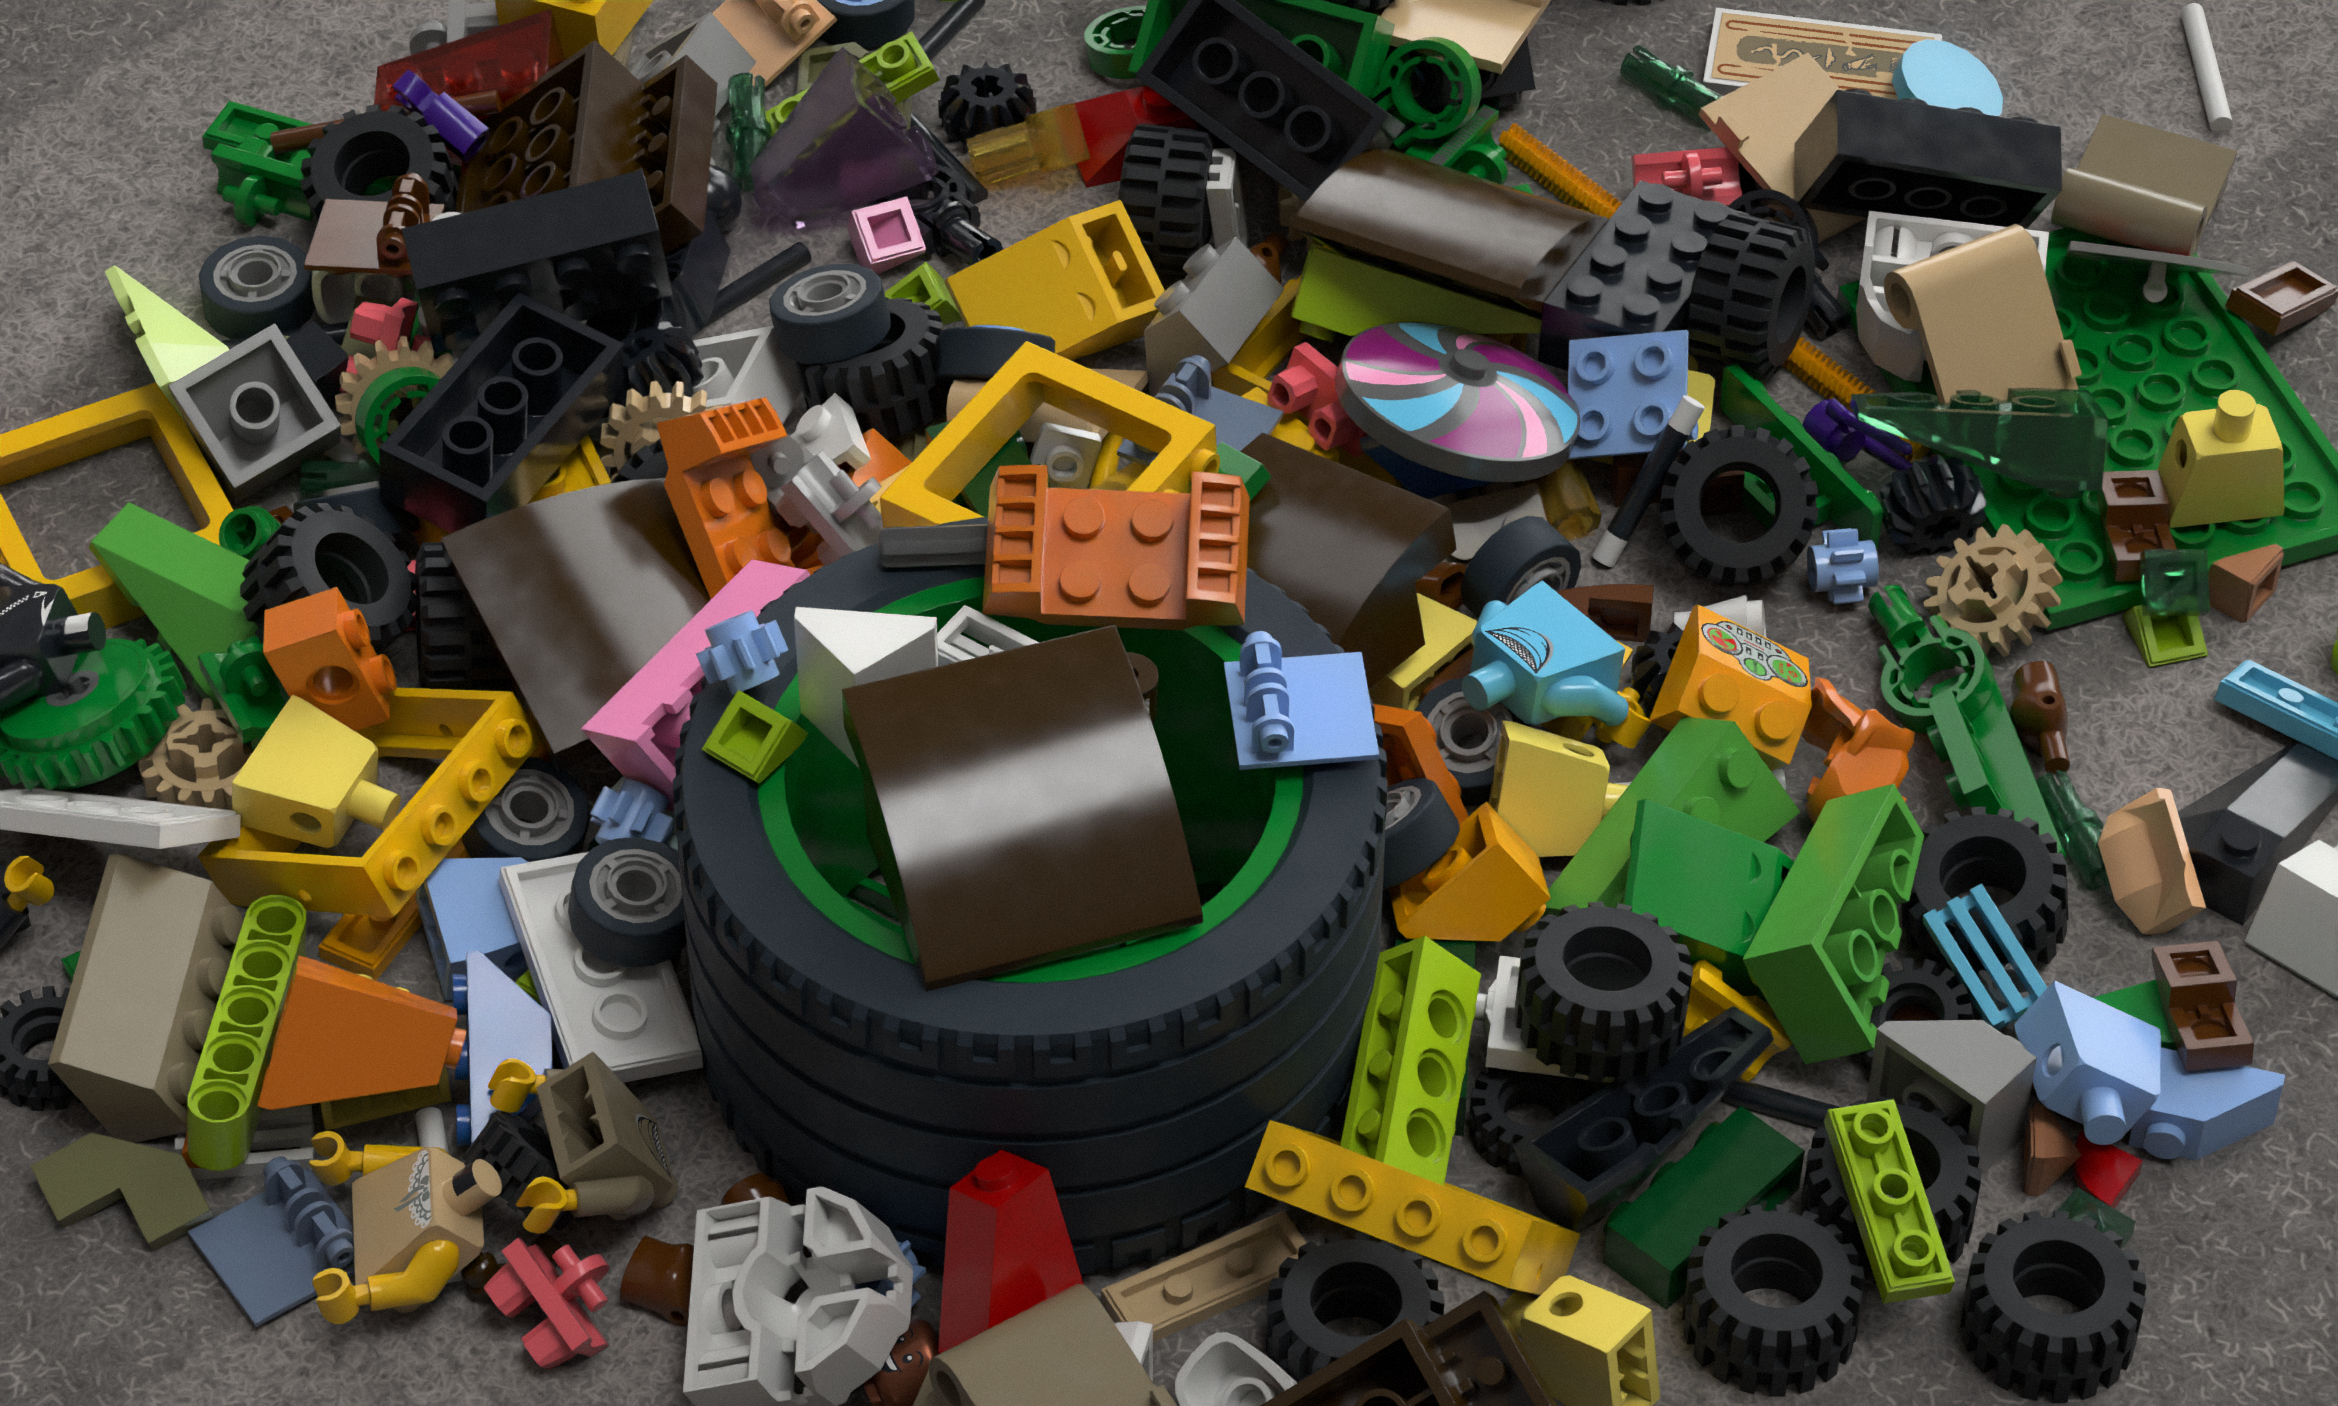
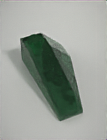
M2008 388L2007 400L2001 401L1998 398L1983 395L1977 390H1956V394L1950 396V402L1937 403L1938 397L1923 392L1851 394V408L1858 421L2039 489H2046V494L2062 499H2078L2084 496V490L2102 491L2108 417L2089 390Z

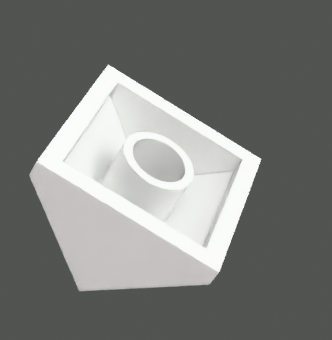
M796 607L794 625L800 712L859 768L844 729L842 689L937 667V618Z
M2317 840L2278 863L2246 936L2245 944L2337 999L2338 850Z

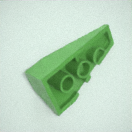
M128 502L90 542L89 549L131 605L141 607L159 631L157 639L165 650H168L170 653L175 652L193 676L191 684L202 699L210 698L215 709H223L200 670L198 655L206 652H227V648L231 643L235 641L244 642L247 638L256 636L254 632L258 627L255 622L247 621L243 610L249 602L240 597V585L245 580L242 572L250 560Z

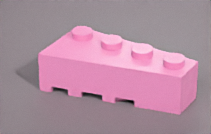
M752 559L581 728L586 736L626 779L641 782L663 794L669 800L666 810L674 811L673 779L676 778L675 755L676 749L680 747L679 735L683 723L690 720L689 706L694 695L702 691L701 681L705 674L696 654L711 646L705 629L749 610H753L755 617H757L765 605L770 601L778 599L784 594L783 591L793 584L809 577V572L804 569Z

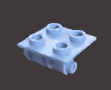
M1688 330L1569 340L1568 394L1577 404L1580 414V429L1568 460L1651 453L1683 395L1687 396ZM1698 422L1695 424L1682 449L1687 445L1688 440L1697 439Z
M1257 631L1246 637L1245 643L1240 648L1239 661L1224 662L1239 770L1379 759L1362 652L1282 658L1279 642L1273 639L1269 633Z

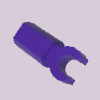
M409 69L393 85V89L398 92L395 99L409 112L415 111L424 116L427 126L433 124L439 132L445 147L465 163L477 155L490 138L487 126L445 92L438 96L420 77Z

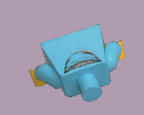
M1544 581L1532 586L1509 605L1494 600L1488 602L1483 607L1471 636V643L1474 648L1471 674L1465 676L1462 680L1464 697L1472 708L1477 711H1483L1501 702L1524 723L1538 725L1563 716H1593L1605 723L1603 725L1604 731L1618 744L1627 748H1634L1652 722L1647 717L1636 713L1637 706L1632 699L1617 694L1625 648Z

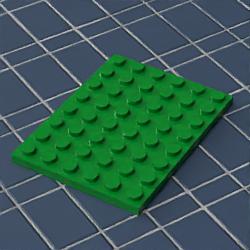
M2068 228L2050 231L2045 276L2064 340H2072L2082 375L2075 377L2080 398L1960 446H1952L1927 361L1923 363L1921 382L1906 381L1877 365L1909 417L1914 419L1913 423L1918 422V428L1923 426L1924 431L1928 430V437L1932 434L1930 443L1932 453L1934 455L1939 454L1944 460L1953 456H1960L1964 464L1971 466L1974 474L1979 476L1986 492L1983 496L1987 503L1984 507L1986 520L1979 525L1980 528L1983 527L1991 538L1996 537L1997 531L2002 524L2008 525L2016 536L2025 529L2032 534L2038 543H2043L2056 560L2053 566L2062 576L2063 582L2052 587V589L2060 597L2061 602L2059 606L2045 607L2043 614L2051 622L2048 628H2045L2046 631L2205 588L2210 566L2215 561L2232 555L2277 544L2283 548L2282 553H2284L2281 566L2338 551V453L2242 317L2225 307L2228 298L2210 273L2166 269L2165 284L2167 286V295L2160 303L2149 304L2141 296L2142 287L2147 282L2149 267L2066 257L2070 241L2133 249L2139 248ZM1860 281L1839 286L1837 302L1851 315L1850 325L1857 336L1856 308ZM2226 391H2244L2255 399L2256 404L2267 407L2283 448L2285 506L2283 516L2169 528L2180 557L2178 579L2115 581L2101 525L2095 483L2096 473L2157 470L2178 418L2186 412L2217 409L2218 399Z

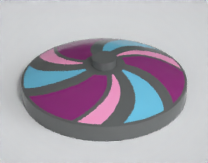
M1395 322L1368 328L1348 342L1336 372L1335 390L1337 397L1348 416L1366 434L1406 459L1433 470L1458 477L1492 482H1516L1548 475L1567 461L1580 429V414L1576 402L1568 394V390L1562 382L1548 369L1507 344L1462 328L1427 322Z

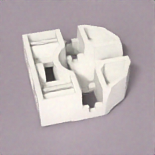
M1869 211L1856 312L1858 338L1874 364L1906 381L1921 382L1923 363L1927 361L1919 331L1903 328L1889 310L1884 293V279L1887 273L1939 254V251L1943 248L1957 247L2006 227ZM1894 229L1900 230L1897 253L1891 252ZM2025 229L2036 244L2045 272L2049 232Z
M822 1186L807 1189L806 1206L804 1204L790 1206L769 1196L697 1210L683 1393L695 1406H838L847 1402L853 1390L881 1370L898 1337L909 1329L913 1268L901 1251L890 1228L854 1199ZM803 1245L812 1251V1257H805ZM802 1278L809 1288L799 1296L795 1304L786 1301L784 1298L791 1286ZM888 1278L894 1283V1290L887 1291L886 1296L868 1287L855 1290V1284ZM795 1374L807 1386L804 1387L803 1394H796L794 1392Z

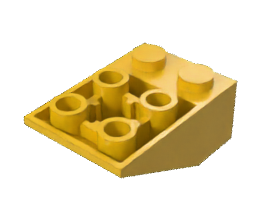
M1121 200L1069 216L961 270L944 281L965 327L998 325L1046 335L1055 340V354L1071 361L1144 336V330L1159 312L1154 304L1165 291Z

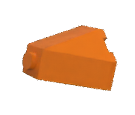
M298 955L270 1055V1064L266 1068L257 1106L275 1110L438 1085L443 1067L456 1069L463 1048L466 1030L455 1027L457 1022L456 1008Z

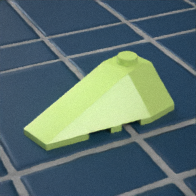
M114 265L107 269L105 274L117 301L127 315L125 319L128 326L138 338L135 342L160 390L185 422L168 389V385L230 349Z

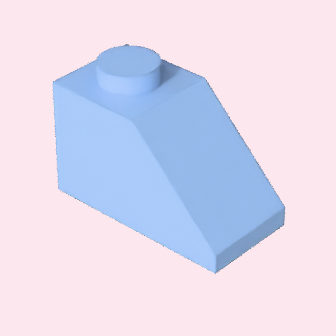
M2161 1047L2160 1094L2151 1108L2132 1126L2128 1146L2146 1149L2151 1155L2162 1159L2182 1157L2196 1161L2274 1124L2285 1075L2248 1066L2185 1071L2178 1052Z

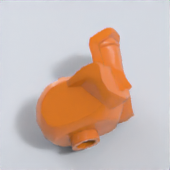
M1815 677V685L1811 689L1812 707L1803 728L1802 737L1808 744L1819 747L1827 752L1822 763L1828 769L1822 779L1813 776L1806 792L1808 800L1805 808L1813 825L1827 800L1890 784H1895L1898 789L1909 770L1907 754L1914 744L1915 732L1907 728H1900L1892 724L1876 709H1867L1863 712L1838 694L1828 679Z

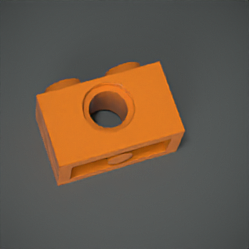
M338 587L265 610L263 654L289 697L293 694L304 699L354 731L390 720V692L396 691L397 688L392 664L385 654H376L370 644L369 629L363 614L357 608L350 610Z

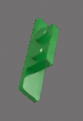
M1737 363L1725 367L1720 399V408L1723 413L1736 425H1744V429L1757 430L1760 427L1771 431L1770 435L1780 441L1783 438L1794 446L1792 450L1799 458L1804 457L1810 466L1808 472L1812 481H1816L1818 490L1816 506L1819 509L1817 522L1814 526L1831 519L1840 529L1857 528L1858 541L1872 540L1877 549L1883 519V509L1877 497L1870 490L1864 489L1843 469L1838 458L1831 452H1826L1805 431L1802 423L1795 416L1789 415L1768 395L1766 388L1760 381L1752 379ZM1745 472L1742 504L1768 529L1775 515L1773 493L1763 480L1754 474Z
M1960 674L1933 686L1931 689L1933 697L1927 699L1936 724L1926 729L1940 761L1944 763L1951 760L1955 771L1945 775V779L1960 811L1969 807H1986V814L1997 815L1999 809L2003 808L2014 811L2015 821L2021 822L2025 817H2029L2039 823V835L2047 832L2051 834L2057 842V853H2063L2065 858L2066 853L1995 675L1994 688L1989 701L1971 721L1967 718L1952 690H1947L1949 687L1955 686Z

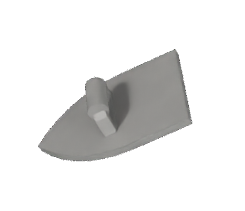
M2070 241L2066 251V257L2149 267L2147 282L2141 290L2143 300L2149 304H2158L2167 295V286L2165 284L2166 269L2236 276H2249L2250 267L2227 262Z

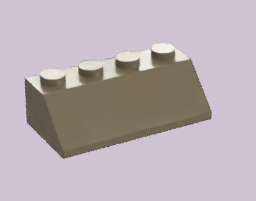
M122 853L108 857L48 1065L114 1138L137 1143L187 1132L188 1094L244 919L239 910L231 905L212 881Z

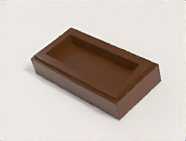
M2291 261L2233 288L2225 307L2270 335L2276 336L2327 311L2336 302L2338 288L2299 263Z

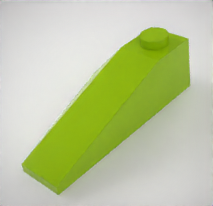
M1312 243L1290 314L1292 318L1302 321L1299 332L1330 342H1334L1336 332L1356 336L1368 328L1395 322L1436 323L1466 329L1479 334L1541 333L1542 318L1469 294L1450 291L1449 288L1409 275L1403 276L1394 273L1386 267Z

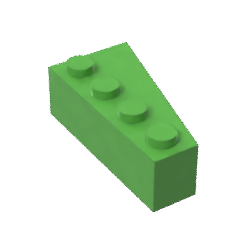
M1682 717L1548 889L1551 899L1545 903L1546 910L1542 916L1545 917L1551 914L1560 917L1561 908L1573 904L1580 909L1588 908V902H1603L1604 907L1617 908L1618 903L1622 904L1631 853L1630 836L1634 830L1637 801L1648 799L1763 843L1797 816L1800 810L1735 721Z
M1895 784L1826 801L1743 958L1751 981L1762 991L1805 1065L1874 1050L1877 1028L1873 1023H1870L1873 1006L1885 1004L1890 984L1887 978L1881 975L1886 953L1898 950L1902 929L1899 927L1897 904L1909 902L1924 839L1923 832Z

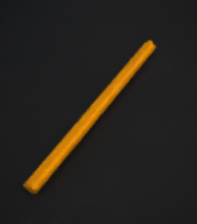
M1512 123L1508 131H1502L1498 140L1500 142L1498 146H1501L1506 151V159H1509L1511 163L1514 162V165L1519 166L1526 174L1529 173L1531 178L1534 177L1535 181H1539L1546 189L1549 188L1551 193L1554 192L1555 196H1559V199L1564 200L1566 204L1569 203V206L1610 219L1622 204V201H1618L1616 197L1613 198L1611 193L1608 194L1607 190H1603L1604 188L1598 186L1591 178L1588 179L1587 175H1583L1571 163L1568 164V161L1563 160L1552 149H1548L1536 137L1533 138L1532 134H1528L1517 123ZM1804 337L1798 339L1792 353L1782 365L1783 367H1786L1792 374L1797 375L1808 386L1813 387L1820 395H1824V398H1835L1851 412L1909 443L1913 449L1911 454L1906 455L1905 458L1911 460L1912 464L1913 460L1919 461L1930 451L1932 434L1928 437V430L1924 431L1923 426L1918 428L1919 423H1913V418H1908L1906 413L1902 415L1903 411L1901 409L1897 410V406L1891 407L1892 403L1890 401L1886 402V398L1882 397L1880 399L1881 395L1879 393L1875 394L1876 391L1874 389L1870 390V386H1864L1865 383L1863 381L1859 382L1860 379L1858 377H1854L1852 373L1848 374L1849 371L1847 369H1843V366L1838 365L1836 361L1832 362L1833 359L1831 357H1827V354L1822 353L1820 349L1816 350L1817 347L1811 345V342L1806 341Z

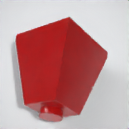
M999 1150L994 1155L979 1162L973 1171L950 1187L939 1354L1075 1284L1084 1285L1049 1169L1007 1151Z

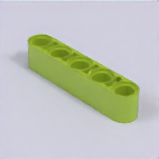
M285 895L260 897L251 903L246 911L188 1094V1155L192 1162L200 1168L211 1171L229 1170L243 1163L250 1152L263 1109L257 1106L266 1068L270 1064V1055L298 955L306 957V910L302 903L292 897Z

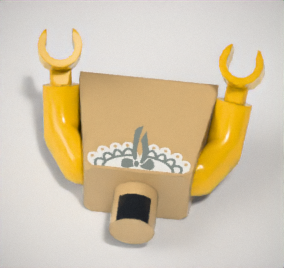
M324 1131L312 1137L311 1143L316 1152L321 1156L330 1158L324 1161H309L313 1172L321 1182L326 1185L335 1186L347 1181L353 1172H363L362 1177L352 1182L355 1286H352L347 1273L337 1268L325 1269L317 1273L312 1279V1285L318 1296L316 1299L317 1306L327 1321L333 1324H344L356 1316L362 1305H370L371 1311L393 1308L400 1313L413 1312L421 1304L429 1303L436 1299L448 1281L480 1255L484 1246L482 1206L497 1197L502 1190L501 1179L497 1171L487 1161L478 1159L465 1166L464 1163L450 1156L447 1151L438 1147L365 1144L364 1151H349L342 1137L335 1132Z

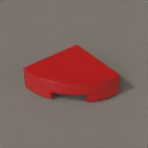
M2082 1130L2075 1144L2082 1155L2072 1164L2073 1173L2078 1186L2083 1192L2085 1202L2098 1214L2108 1219L2140 1175L2143 1160L2111 1144H2094L2086 1138L2085 1132Z

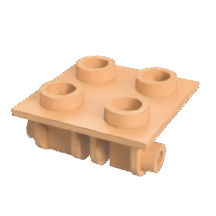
M726 0L712 13L756 61L755 65L743 79L744 84L747 86L746 91L753 98L837 21L836 17L817 0Z

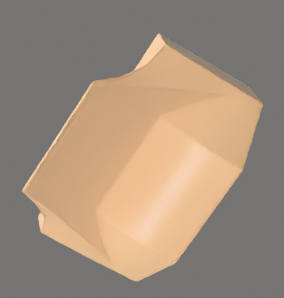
M2156 788L2107 817L2098 845L2114 900L2142 934L2158 935L2167 933L2206 908L2170 789Z

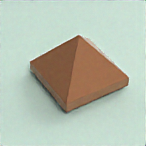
M2034 1103L2033 1108H2030L2023 1142L2024 1193H2027V1196L2038 1197L2082 1154L2049 1109L2043 1104Z

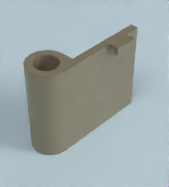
M2102 113L2077 169L2069 167L2064 173L2062 191L2056 196L2051 222L2057 226L2142 250L2194 257L2215 207L2218 208L2225 192L2229 174L2236 160L2237 150Z
M1075 1284L935 1356L929 1361L930 1381L942 1406H1177L1163 1384L1158 1387L1154 1385L1099 1299L1089 1288L1082 1284Z

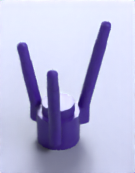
M1835 398L1826 399L1816 404L1803 420L1802 425L1805 431L1826 452H1831L1841 461L1853 458L1863 447L1896 470H1907L1913 465L1891 450L1894 449L1903 455H1909L1913 449L1909 443L1851 412Z

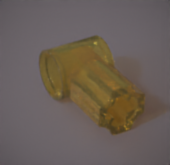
M1075 103L1026 116L1024 118L1025 122L1006 128L995 129L966 139L969 156L978 181L985 187L1038 170L1043 174L1090 160V153Z
M1567 459L1561 467L1548 475L1526 481H1516L1519 487L1533 483L1537 484L1548 523L1568 541L1583 538L1591 531L1599 528L1602 514L1578 459Z

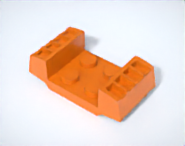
M763 397L658 422L657 428L668 464L664 487L710 599L752 559L795 568L791 559L789 541L779 529L768 503L766 485L759 473L755 471L749 457L750 453L787 437L781 420L767 398ZM821 564L805 570L812 575L814 571L825 565Z
M1047 465L999 466L990 485L982 613L1031 618L1048 625L1095 627L1115 625L1118 628L1184 630L1193 626L1244 625L1250 497L1242 478L1221 473L1192 471L1191 494L1048 488Z

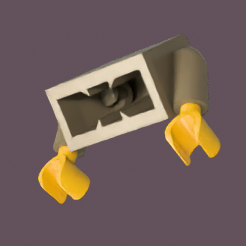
M593 1051L564 1070L545 1068L543 1075L535 1074L528 1064L516 1058H509L496 1068L488 1084L489 1089L494 1090L490 1097L491 1105L503 1112L514 1113L521 1109L529 1093L539 1095L559 1176L569 1186V1189L565 1190L557 1181L544 1176L535 1178L527 1186L516 1203L517 1207H533L523 1222L526 1230L537 1234L545 1233L551 1228L562 1211H571L574 1217L608 1214L615 1220H622L631 1215L642 1213L648 1207L651 1209L665 1207L675 1197L678 1190V1180L672 1174L656 1119Z

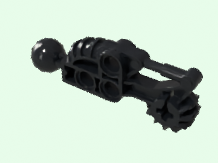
M710 164L704 233L664 254L672 295L658 298L645 306H625L600 312L586 321L585 325L624 343L623 391L614 404L626 407L627 391L630 389H634L642 397L648 396L650 383L653 381L659 383L663 393H671L677 381L683 382L684 396L691 397L694 394L693 387L697 386L704 378L701 370L703 364L698 357L699 351L690 336L700 331L707 324L711 316L731 251L722 233L731 228L740 216L742 207L739 184L727 170ZM609 410L602 416L601 419L609 416Z

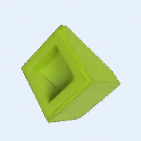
M924 262L884 292L885 297L889 299L906 298L912 299V302H923L929 305L931 310L938 312L943 325L962 320L944 283L945 279L927 262Z
M2193 595L2134 606L2122 615L2148 668L2208 656Z
M738 690L702 750L760 784L803 743L809 733L793 721Z

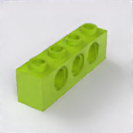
M1426 936L1379 953L1373 991L1364 1017L1340 1146L1445 1186L1462 1081L1466 1071L1465 1064L1470 1035L1476 1014V1001L1481 973Z

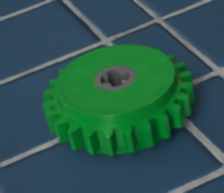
M111 638L106 639V644L102 650L78 654L67 686L59 693L20 703L8 710L0 711V775L2 777L6 776L13 786L23 782L27 790H32L36 786L46 788V790H64L102 781L136 763L160 742L168 731L171 722L179 717L175 707L185 704L186 701L182 691L187 689V686L171 653L168 650L164 652L157 642L147 646L144 639H138L133 642L125 639Z

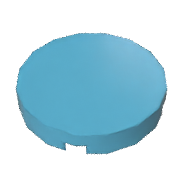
M1926 39L1911 44L1897 62V68L1893 72L1892 83L1898 100L1918 98L1927 102L1928 105L1952 109L1972 107L1981 110L1983 114L2000 116L2002 113L2003 96L1997 80L1980 60L1965 49L1946 41Z

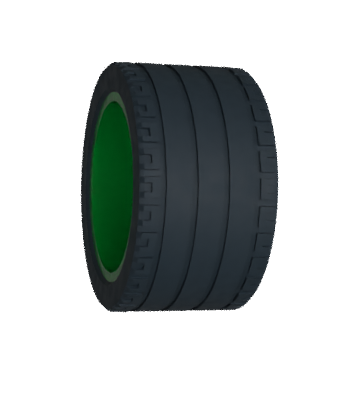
M988 517L953 521L934 526L988 524ZM878 541L873 545L853 551L840 557L839 560L817 569L803 581L795 583L783 591L784 594L778 599L770 601L760 610V614L756 617L759 625L776 620L788 651L774 658L780 673L778 676L742 692L793 721L809 733L803 743L759 784L702 750L735 694L731 693L726 679L709 684L704 676L701 681L702 691L694 695L689 706L690 720L683 723L679 735L680 747L676 749L675 755L676 778L673 779L674 812L695 1028L702 1053V1070L704 1076L708 1078V1088L713 1101L721 1105L722 1119L728 1129L735 1131L736 1142L744 1152L755 1155L757 1168L762 1173L775 1178L777 1182L781 1183L788 1197H797L806 1206L807 1189L822 1186L854 1199L887 1225L897 1242L902 1243L908 1240L911 1243L910 1249L916 1258L931 1262L932 1266L944 1268L950 1187L973 1171L979 1162L994 1155L999 1150L1007 1151L1049 1169L1080 1274L1094 1273L1095 1270L1105 1268L1117 1269L1126 1267L1128 1263L1147 1258L1150 1260L1166 1256L1167 1252L1177 1248L1185 1249L1197 1244V1240L1212 1233L1219 1234L1230 1228L1231 1223L1237 1219H1246L1255 1213L1262 1202L1267 1198H1272L1245 1187L1269 1120L1330 1138V1133L1339 1131L1345 1121V1110L1349 1102L1364 1017L1373 991L1380 953L1388 782L1386 779L1387 759L1386 751L1383 750V734L1381 726L1375 722L1379 759L1239 770L1224 662L1239 661L1240 648L1245 643L1246 637L1257 631L1267 632L1273 639L1279 642L1282 658L1340 654L1345 652L1342 647L1331 642L1332 635L1323 625L1315 623L1308 616V610L1300 603L1290 600L1286 596L1285 591L1274 584L1266 582L1258 576V573L1248 567L1244 625L1193 626L1184 630L1116 627L1126 653L1132 652L1143 655L1152 660L1158 669V707L1153 728L1175 797L1191 863L1201 869L1194 872L1200 902L1212 898L1202 906L1203 923L926 992L902 927L845 897L848 894L899 921L887 887L867 878L879 866L866 832L864 780L862 773L841 750L800 712L794 614L796 607L936 617L938 633L964 605L980 613L983 612L985 565L885 568L880 561ZM984 614L1037 642L1103 628L1095 626L1048 625L1031 618ZM963 632L961 633V635L989 649V645ZM1369 696L1374 721L1375 707L1371 697Z

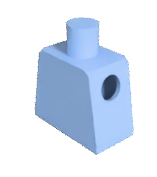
M523 858L442 859L416 890L415 899L445 1001L452 1000V974H465L466 952L480 951L510 979L523 975L529 969L499 885L500 867L528 863Z
M2053 981L2014 1024L2019 1042L2023 1044L2027 1051L2037 1057L2033 1084L2039 1101L2046 1108L2083 1124L2085 1136L2090 1142L2098 1145H2109L2119 1141L2157 1101L2160 1094L2161 1033L2159 1028L2057 981Z

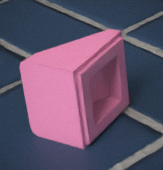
M908 197L851 211L847 229L860 266L870 268L878 275L926 252V247Z

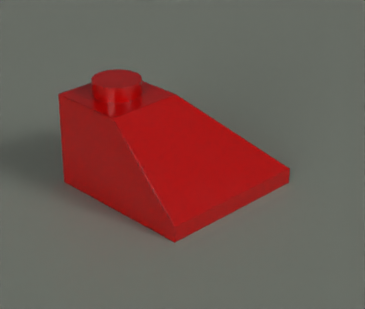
M1148 85L1052 108V114L1086 188L1121 180L1127 143L1138 124L1197 130V122Z

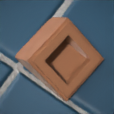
M2273 544L2215 561L2209 568L2203 602L2241 623L2243 621L2247 622L2276 591L2284 553H2282L2283 548Z

